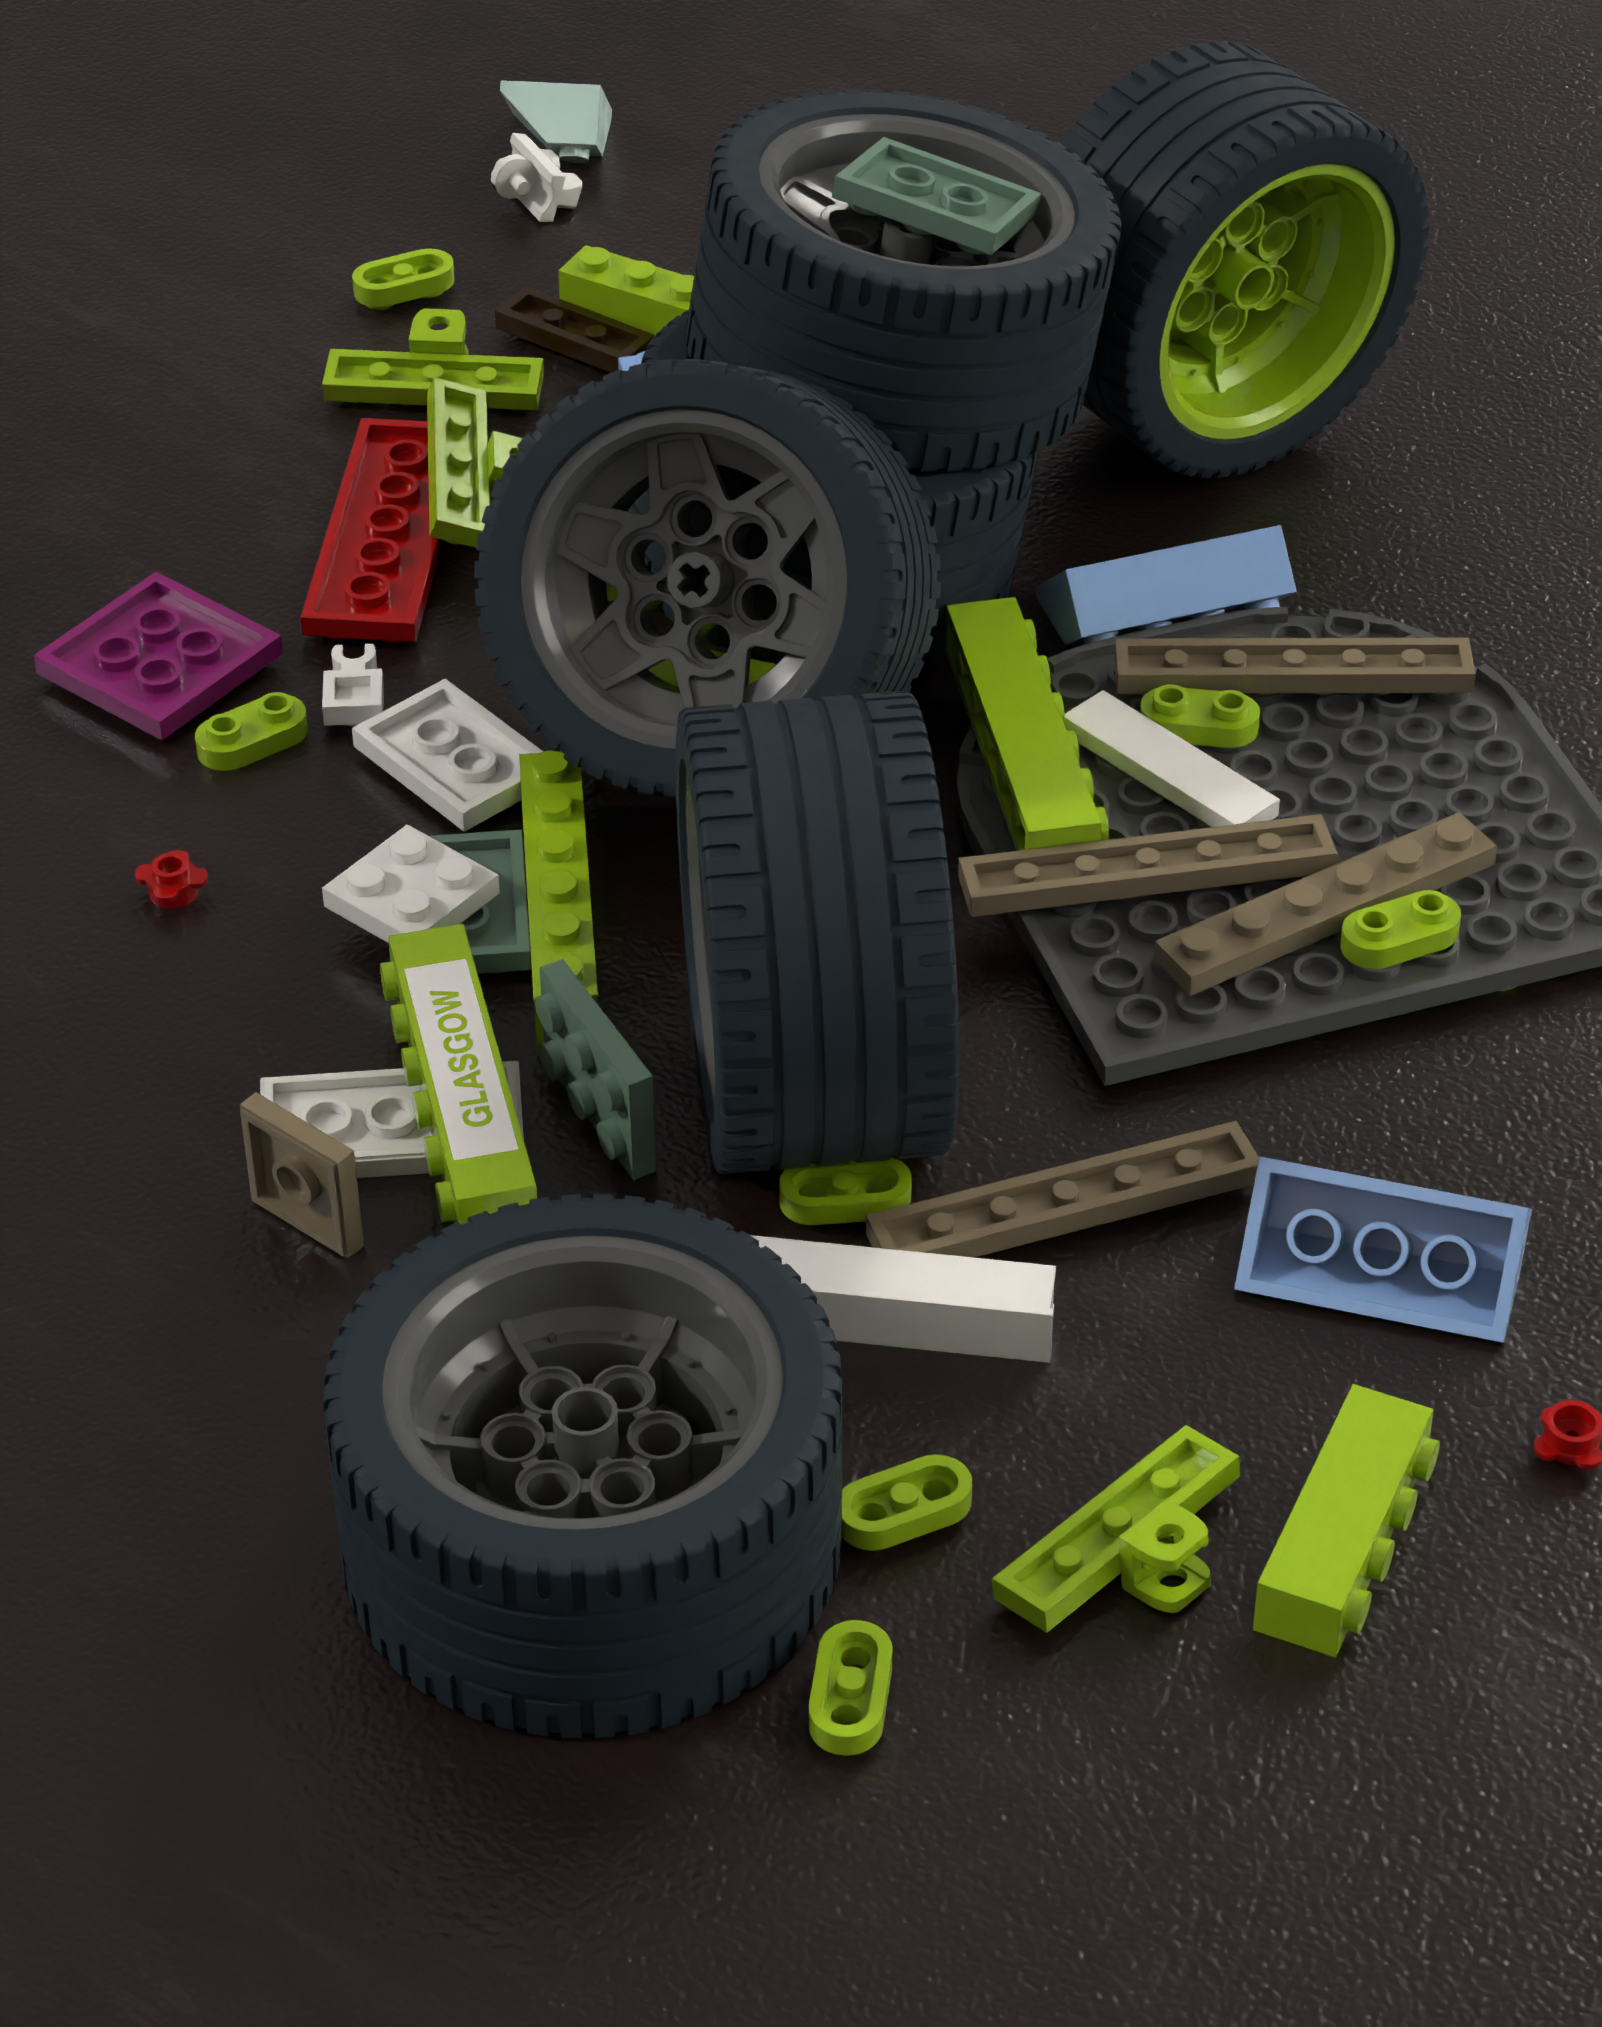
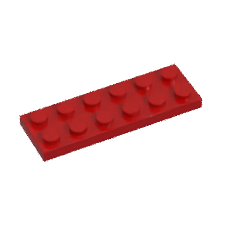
M361 418L300 617L302 636H318L329 639L382 640L389 643L400 641L416 642L444 541L443 539L431 537L429 533L427 421Z

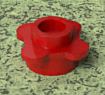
M173 850L156 857L152 864L139 866L135 870V880L140 885L148 886L150 900L155 905L162 908L175 909L184 907L195 900L198 895V889L204 887L208 882V873L203 868H196L190 862L187 852Z
M1566 1400L1543 1410L1540 1422L1544 1426L1543 1434L1535 1438L1533 1450L1539 1458L1546 1461L1557 1460L1567 1465H1577L1586 1470L1597 1468L1602 1464V1451L1599 1448L1602 1440V1416L1594 1407L1581 1401Z

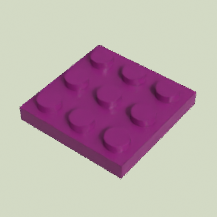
M154 572L34 655L36 674L154 737L164 740L283 654V646L280 634L158 572Z

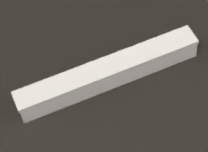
M750 1235L759 1241L761 1248L767 1246L782 1258V1265L789 1264L801 1276V1284L806 1283L817 1297V1304L823 1307L829 1319V1327L833 1329L836 1341L1050 1363L1056 1266Z

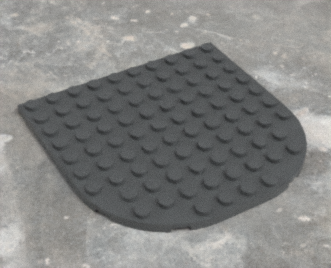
M1269 607L1222 613L1115 636L1072 648L1056 654L1047 660L1050 668L1051 692H1060L1065 713L1102 690L1140 712L1141 700L1144 695L1117 694L1114 660L1115 638L1440 637L1394 620L1364 613L1329 609V614L1326 618L1288 616V607ZM1485 663L1479 667L1474 666L1475 682L1473 693H1449L1445 695L1433 693H1390L1387 695L1373 693H1332L1328 695L1313 693L1257 695L1254 693H1243L1252 698L1260 708L1259 732L1256 739L1245 746L1237 748L1193 745L1279 798V815L1273 820L1322 814L1338 852L1337 864L1460 812L1497 845L1495 865L1435 890L1453 899L1461 910L1458 939L1452 946L1444 950L1390 967L1368 969L1359 967L1344 957L1340 948L1342 931L1190 996L1154 960L1155 941L1305 877L1008 912L1009 917L1104 1086L1602 966V805L1515 688ZM970 725L960 748L956 782L957 809L962 829L975 856L1016 851L972 725ZM1078 743L1080 768L1088 767L1092 775L1094 786L1093 802L1095 807L1103 806L1107 814L1109 840L1211 827Z

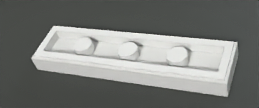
M1104 690L1065 713L1064 726L1066 730L1073 729L1075 731L1079 744L1211 827L1273 820L1279 815V798Z

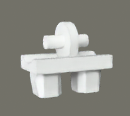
M512 133L510 139L512 155L499 159L491 173V183L497 193L508 199L518 198L539 222H553L557 208L574 209L577 206L581 193L582 181L575 173H562L559 157L552 150L539 149L526 134Z

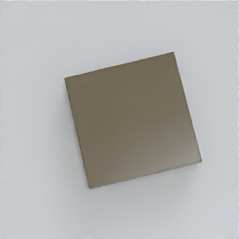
M257 1092L252 1094L240 1104L251 1200L339 1255L350 1258L364 1246L354 1150Z

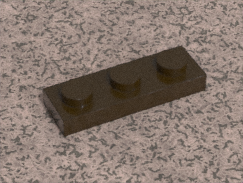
M525 286L495 310L496 329L517 336L524 341L533 342L551 349L566 357L605 370L607 373L619 370L618 358L634 356L646 351L647 346L655 337L654 334Z

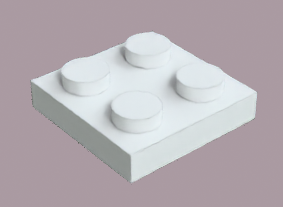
M405 825L322 887L324 907L389 943V935L461 924L500 894L499 875L417 829Z

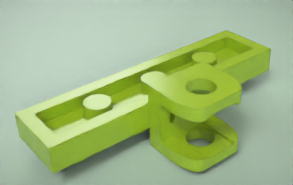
M425 308L420 310L413 319L409 335L410 352L330 349L322 382L324 401L427 405V392L433 378L436 377L486 390L487 408L538 410L544 378L543 358L469 355L468 348L464 343L466 336L464 313L460 310ZM438 323L448 325V327L443 330H433L430 328L432 325Z
M434 377L427 392L429 533L431 537L443 539L452 544H463L476 548L478 535L483 533L485 523L481 521L486 505L490 506L493 497L490 495L496 480L502 479L505 473L502 468L510 455H516L519 450L517 445L523 438L493 431L488 441L486 390Z
M1185 1425L992 1578L994 1600L1047 1633L1121 1574L1122 1589L1147 1605L1168 1613L1181 1611L1211 1585L1209 1567L1204 1561L1194 1555L1202 1547L1205 1548L1208 1545V1528L1194 1514L1240 1477L1239 1456ZM1171 1575L1180 1576L1186 1580L1182 1585L1176 1587H1168L1160 1583L1164 1577Z

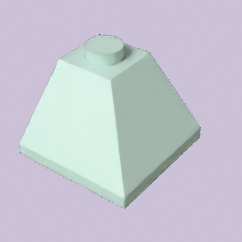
M501 80L500 91L514 116L547 149L559 155L560 160L571 163H586L589 161V156L603 157L612 119V108L601 85Z

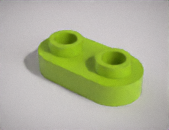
M428 248L364 263L357 267L352 274L354 297L359 303L373 310H386L395 304L419 298L437 297L454 284L453 258L445 251Z
M1168 684L1147 692L1141 700V714L1192 745L1237 748L1254 741L1259 732L1260 708L1258 704L1249 696L1236 690L1217 691L1184 688Z
M273 692L225 713L212 716L204 721L195 732L199 761L204 766L213 770H235L298 744L306 737L308 732L305 705L294 696L282 692Z
M1423 890L1357 910L1349 914L1343 921L1340 944L1341 952L1348 961L1359 967L1381 969L1444 950L1452 946L1458 939L1461 910L1453 899L1434 890Z
M893 1157L886 1161L856 1163L854 1160H850L849 1164L816 1166L814 1163H811L809 1167L785 1169L779 1179V1205L781 1211L790 1220L804 1225L866 1222V1215L911 1203V1172L902 1161Z
M927 1455L849 1483L842 1489V1538L856 1548L875 1551L895 1546L959 1522L968 1514L972 1504L971 1473L963 1463L955 1458L945 1455Z
M862 1620L844 1621L829 1628L819 1642L809 1700V1731L814 1742L832 1754L848 1756L863 1753L872 1748L882 1735L892 1675V1643L887 1633L879 1626ZM853 1665L862 1666V1667H864V1668L860 1669V1668L855 1667V1666H853Z

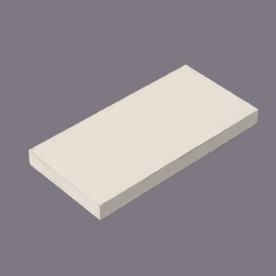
M503 1061L502 1064L523 1136L519 1061ZM403 1068L260 1078V1094L354 1150L357 1178L429 1173L424 1148V1137L432 1135L430 1129L418 1130L412 1092L420 1091L419 1085L407 1086Z

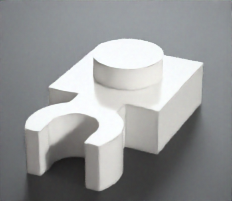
M365 644L364 655L355 659L343 656L342 645H335L331 652L333 670L324 671L322 711L324 726H357L383 712L382 668L377 669L376 649L373 644Z

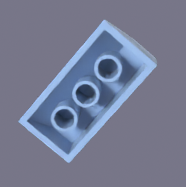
M1281 525L1066 569L1034 588L1038 602L1065 646L1082 642L1088 644L1120 634L1143 631L1242 608L1246 610L1280 607L1279 600L1297 592Z
M1259 1156L1234 1289L1504 1343L1520 1275L1532 1209Z

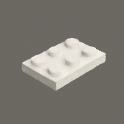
M447 679L439 681L352 728L353 746L464 832L522 800L519 754L543 752Z

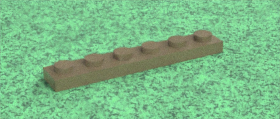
M1469 637L1115 638L1114 660L1117 694L1145 695L1155 688L1168 684L1184 688L1217 691L1236 690L1242 693H1254L1257 695H1270L1273 693H1313L1317 695L1332 693H1373L1377 695H1387L1390 693H1433L1445 695L1449 693H1473L1475 669Z
M1460 812L1158 939L1155 941L1154 960L1190 996L1342 931L1345 918L1357 910L1423 890L1435 891L1495 865L1497 845Z
M1322 814L962 857L959 858L958 877L970 916L976 917L1106 900H1121L1171 892H1185L1228 885H1243L1277 879L1301 878L1337 864L1338 852Z
M1233 1121L866 1215V1235L874 1248L974 1258L1252 1186L1255 1183L1259 1157L1238 1122Z

